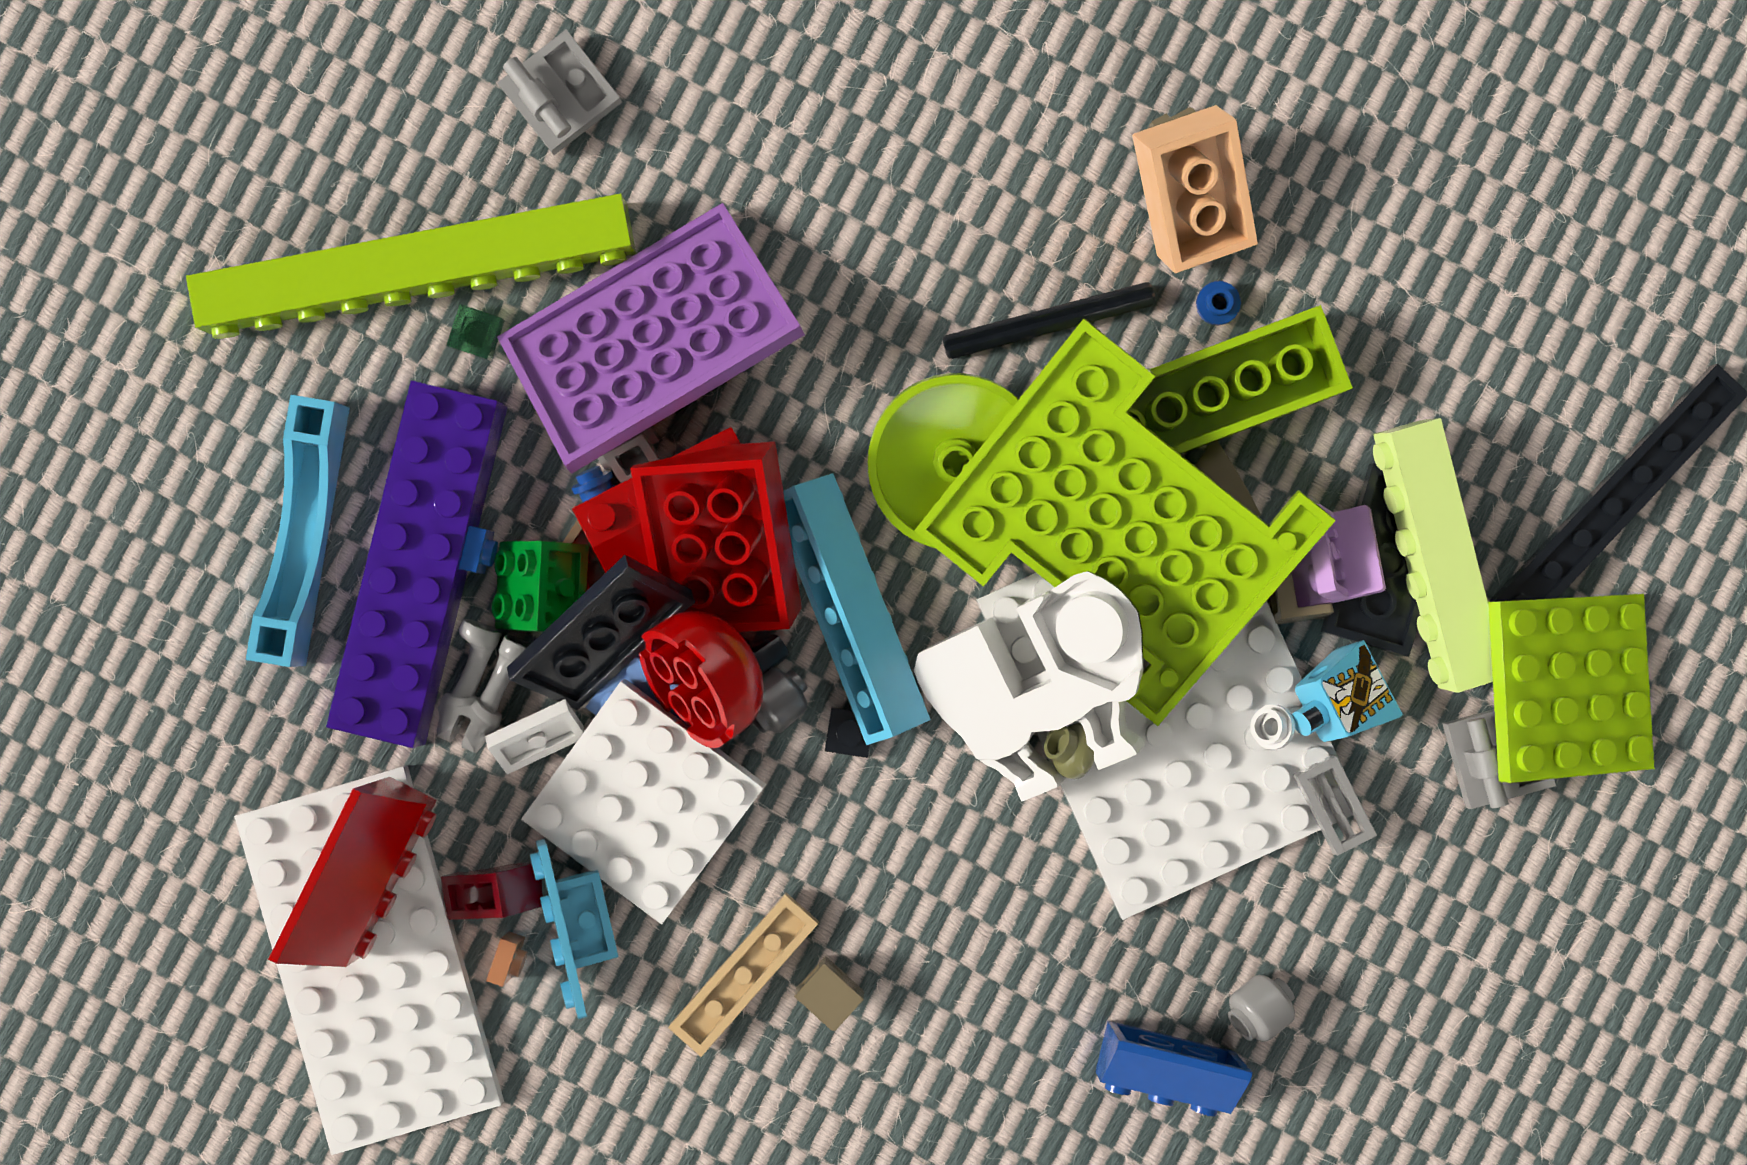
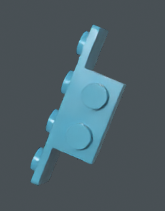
M545 839L536 841L538 852L530 854L535 879H545L548 895L540 897L545 922H555L558 938L550 940L556 966L565 964L568 981L560 983L566 1009L575 1007L578 1019L587 1017L576 969L619 956L599 871H588L555 880Z

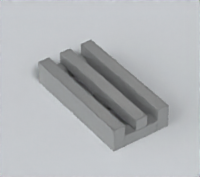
M1331 755L1325 758L1324 761L1309 766L1308 769L1293 774L1333 854L1338 856L1377 836L1337 756ZM1328 770L1331 771L1361 830L1357 834H1354L1324 775V772ZM1315 778L1346 840L1340 842L1309 781L1310 779Z

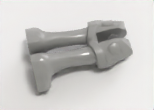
M463 619L459 627V634L470 645L469 656L452 693H445L438 706L440 717L436 737L452 742L466 716L471 721L464 735L462 748L477 753L486 742L485 736L497 731L500 725L502 715L497 710L510 681L507 666L531 643L513 635H504L499 647L497 664L485 690L479 698L475 695L490 656L500 641L503 631L478 621Z

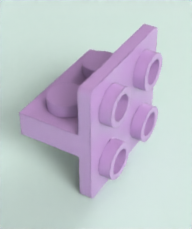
M1317 504L1336 521L1291 572L1298 608L1336 603L1385 591L1386 586L1371 509L1367 505L1331 512L1321 504Z

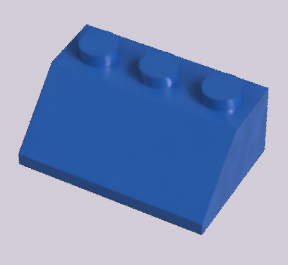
M1107 1021L1095 1071L1100 1082L1105 1083L1104 1088L1108 1091L1121 1095H1130L1131 1090L1146 1093L1149 1100L1167 1106H1173L1174 1101L1191 1104V1110L1207 1116H1217V1111L1232 1114L1249 1085L1253 1073L1235 1051L1112 1021Z

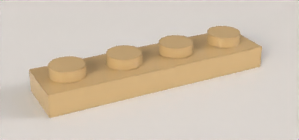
M785 893L670 1023L668 1028L702 1057L814 930L819 921L788 893Z

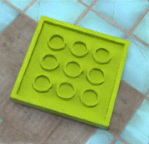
M1644 594L1488 602L1499 782L1515 783L1655 769Z

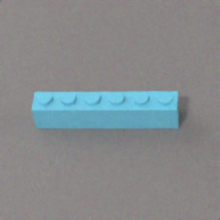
M834 474L803 482L784 490L795 565L866 745L894 737L931 720Z

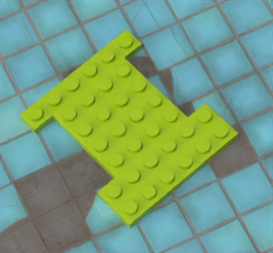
M1084 318L914 531L983 587L1012 553L1054 587H1057L1073 575L1089 571L1107 579L1120 588L1139 611L1143 631V659L1150 663L1142 673L1137 693L1129 700H1126V702L1156 726H1159L1336 520L1298 490L1268 525L1128 413V409L1156 375Z

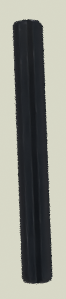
M1144 282L948 334L943 337V346L947 357L954 359L1075 327L1084 318L1088 322H1094L1147 308L1155 303V293L1151 283Z

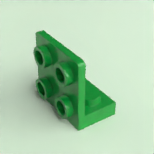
M501 541L499 543V551L496 553L494 560V569L497 574V590L492 602L495 628L545 631L587 591L589 544L550 541Z

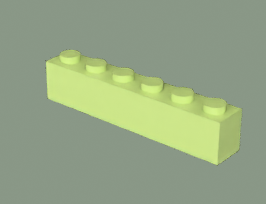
M1441 418L1419 420L1373 434L1375 440L1373 456L1376 465L1383 471L1387 488L1384 490V499L1389 511L1395 517L1398 529L1395 533V542L1399 552L1405 557L1409 572L1406 576L1407 588L1410 595L1416 599L1421 615L1417 618V627L1422 639L1428 645L1431 657L1428 661L1430 676L1438 684V688L1456 693L1493 682L1489 605Z

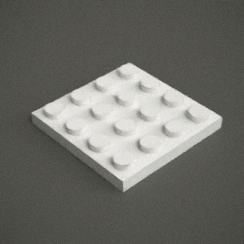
M623 679L521 820L589 871L598 870L601 880L662 925L766 784L719 748H709L693 740L687 733V729L690 728L687 724L671 712L665 711L660 704L628 680Z

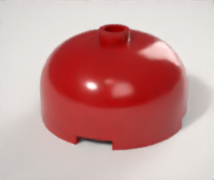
M686 611L672 615L641 636L646 642V649L639 653V657L648 684L663 709L667 712L673 709L690 726L687 729V733L693 740L709 748H719L744 731L756 718L764 694L762 672L749 644L729 623L710 613ZM671 684H680L672 690L669 687Z

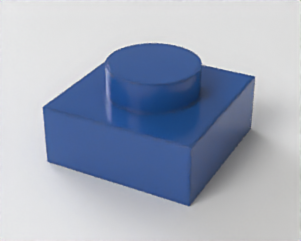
M473 526L468 527L459 569L485 574L486 567L493 566L498 550V541L493 540L494 531Z

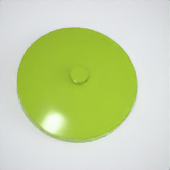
M947 373L931 376L912 384L888 404L873 429L868 448L867 464L868 477L874 498L883 514L893 526L912 540L935 548L914 530L1019 400L1018 397L990 379L967 373Z

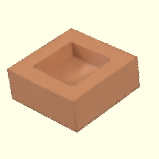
M509 931L500 939L486 979L487 982L503 987L512 978V975L519 977L528 954L527 951L521 950L525 940L524 936Z

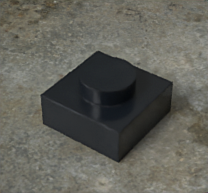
M831 707L825 752L868 758L870 744L866 745L853 710Z

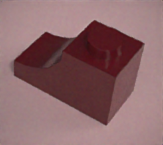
M532 863L508 864L441 876L448 920L505 918L542 907L540 897H543L542 880L535 879Z

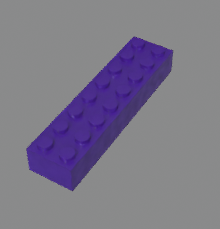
M410 381L326 728L409 748L426 745L468 572L459 569L468 527H479L508 408L504 404L492 399Z

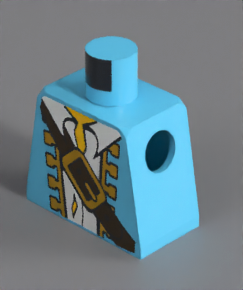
M1364 640L1333 650L1295 687V693L1303 706L1292 713L1295 729L1303 736H1308L1316 731L1319 739L1323 742L1352 736L1403 715Z

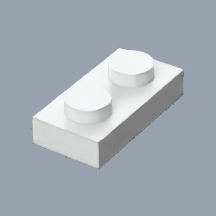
M566 699L485 736L488 750L506 774H509L576 743L585 730Z

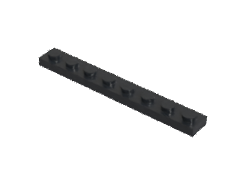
M1719 364L1709 366L1489 602L1559 598L1747 397V391Z

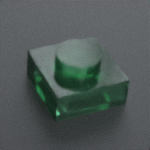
M460 304L446 346L491 362L498 343L497 336L501 334L505 320Z

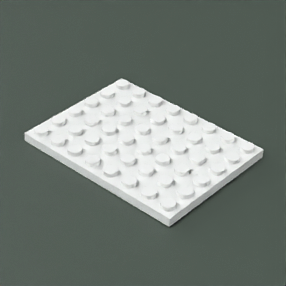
M1037 573L976 599L984 619L993 617L1023 680L1046 670L1016 610L1017 607L1029 599L1055 588ZM1267 601L1159 726H1156L1128 702L1125 703L1127 729L1139 735L1145 743V746L1137 755L1100 770L1093 763L1084 777L1079 779L1066 778L1060 784L1122 920L1321 830L1293 774L1304 771L1309 766L1320 763L1331 755L1337 756L1331 741L1323 742L1319 739L1316 731L1308 736H1303L1295 729L1294 736L1287 746L1273 750L1262 747L1251 733V720L1264 706H1283L1291 714L1303 707L1295 693L1296 684L1302 680L1301 675L1277 623L1275 624L1274 616ZM1143 659V671L1150 664L1145 659ZM1277 720L1272 724V731L1275 735L1278 731ZM1076 721V722H1074V723H1071V724L1067 725L1066 727H1068V726H1070V725H1072V724H1075V723H1080V722H1079V721ZM1050 731L1036 732L1043 748ZM1331 771L1324 772L1346 818L1352 816L1353 814ZM1315 778L1310 779L1309 781L1331 825L1337 823Z

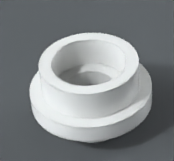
M1267 705L1253 716L1250 726L1251 733L1262 747L1273 750L1281 749L1291 742L1295 733V721L1292 714L1283 706ZM1275 720L1278 722L1276 735L1272 731V724Z

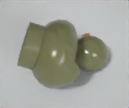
M1075 723L1059 730H1052L1047 735L1044 743V752L1048 758L1052 759L1056 771L1068 779L1084 777L1095 762L1094 750L1087 745L1086 734L1082 724Z

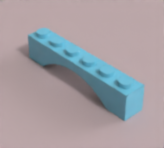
M290 395L283 436L284 494L280 528L269 575L260 601L253 614L245 660L286 667L306 666L350 409L337 402Z

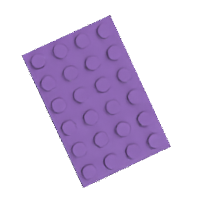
M721 203L497 336L560 458L572 474L805 334L728 210Z

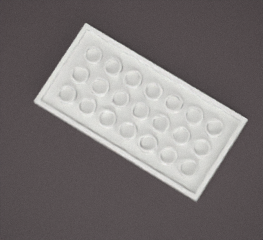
M408 765L234 816L272 950L352 789L387 777H392L414 788ZM428 835L425 838L419 836L412 850L413 853L417 854L416 860L408 875L404 879L398 878L392 890L393 893L397 894L395 903L384 919L378 918L372 930L373 933L377 934V938L365 959L359 957L358 960L347 967L277 964L331 1155L501 1106L504 1102L453 921L448 920L442 883Z

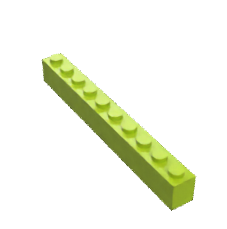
M620 193L186 275L195 328L212 334V338L224 339L240 335L239 329L255 326V329L259 331L278 329L283 326L282 321L298 318L299 322L303 323L320 321L326 318L325 313L341 310L342 314L363 313L369 310V304L385 302L386 306L405 305L412 302L411 296L428 293L429 298L448 297L455 294L454 288L471 285L472 290L490 289L498 285L497 280L514 277L516 282L532 281L541 277L540 272L557 269L559 274L575 273L584 269L583 264L600 261L602 266L617 265L626 261V256L636 254L628 206Z

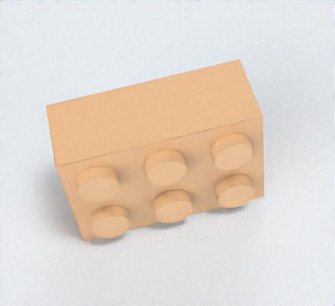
M1217 105L1132 134L1156 253L1174 273L1258 245L1238 126L1234 117Z

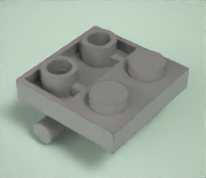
M567 29L523 63L517 57L509 59L503 66L508 75L497 82L553 155L561 151L622 103L618 94Z
M1494 709L1442 723L1465 808L1474 809L1489 804L1490 808H1499L1508 805V799L1556 786L1554 779L1515 783L1499 782Z

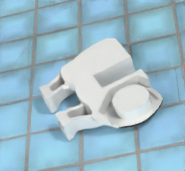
M1089 571L1073 575L1054 589L1031 598L1016 608L1046 669L1043 672L1027 679H1022L993 617L929 646L918 653L914 673L927 700L941 718L964 739L976 759L998 770L1015 784L1021 802L1058 787L1066 779L1056 771L1052 762L1039 755L1029 743L1030 738L1035 732L1059 730L1079 721L1084 728L1087 745L1094 750V762L1098 770L1137 755L1145 746L1139 735L1127 729L1125 718L1126 700H1129L1137 693L1143 673V631L1140 614L1133 602L1120 588L1107 579Z

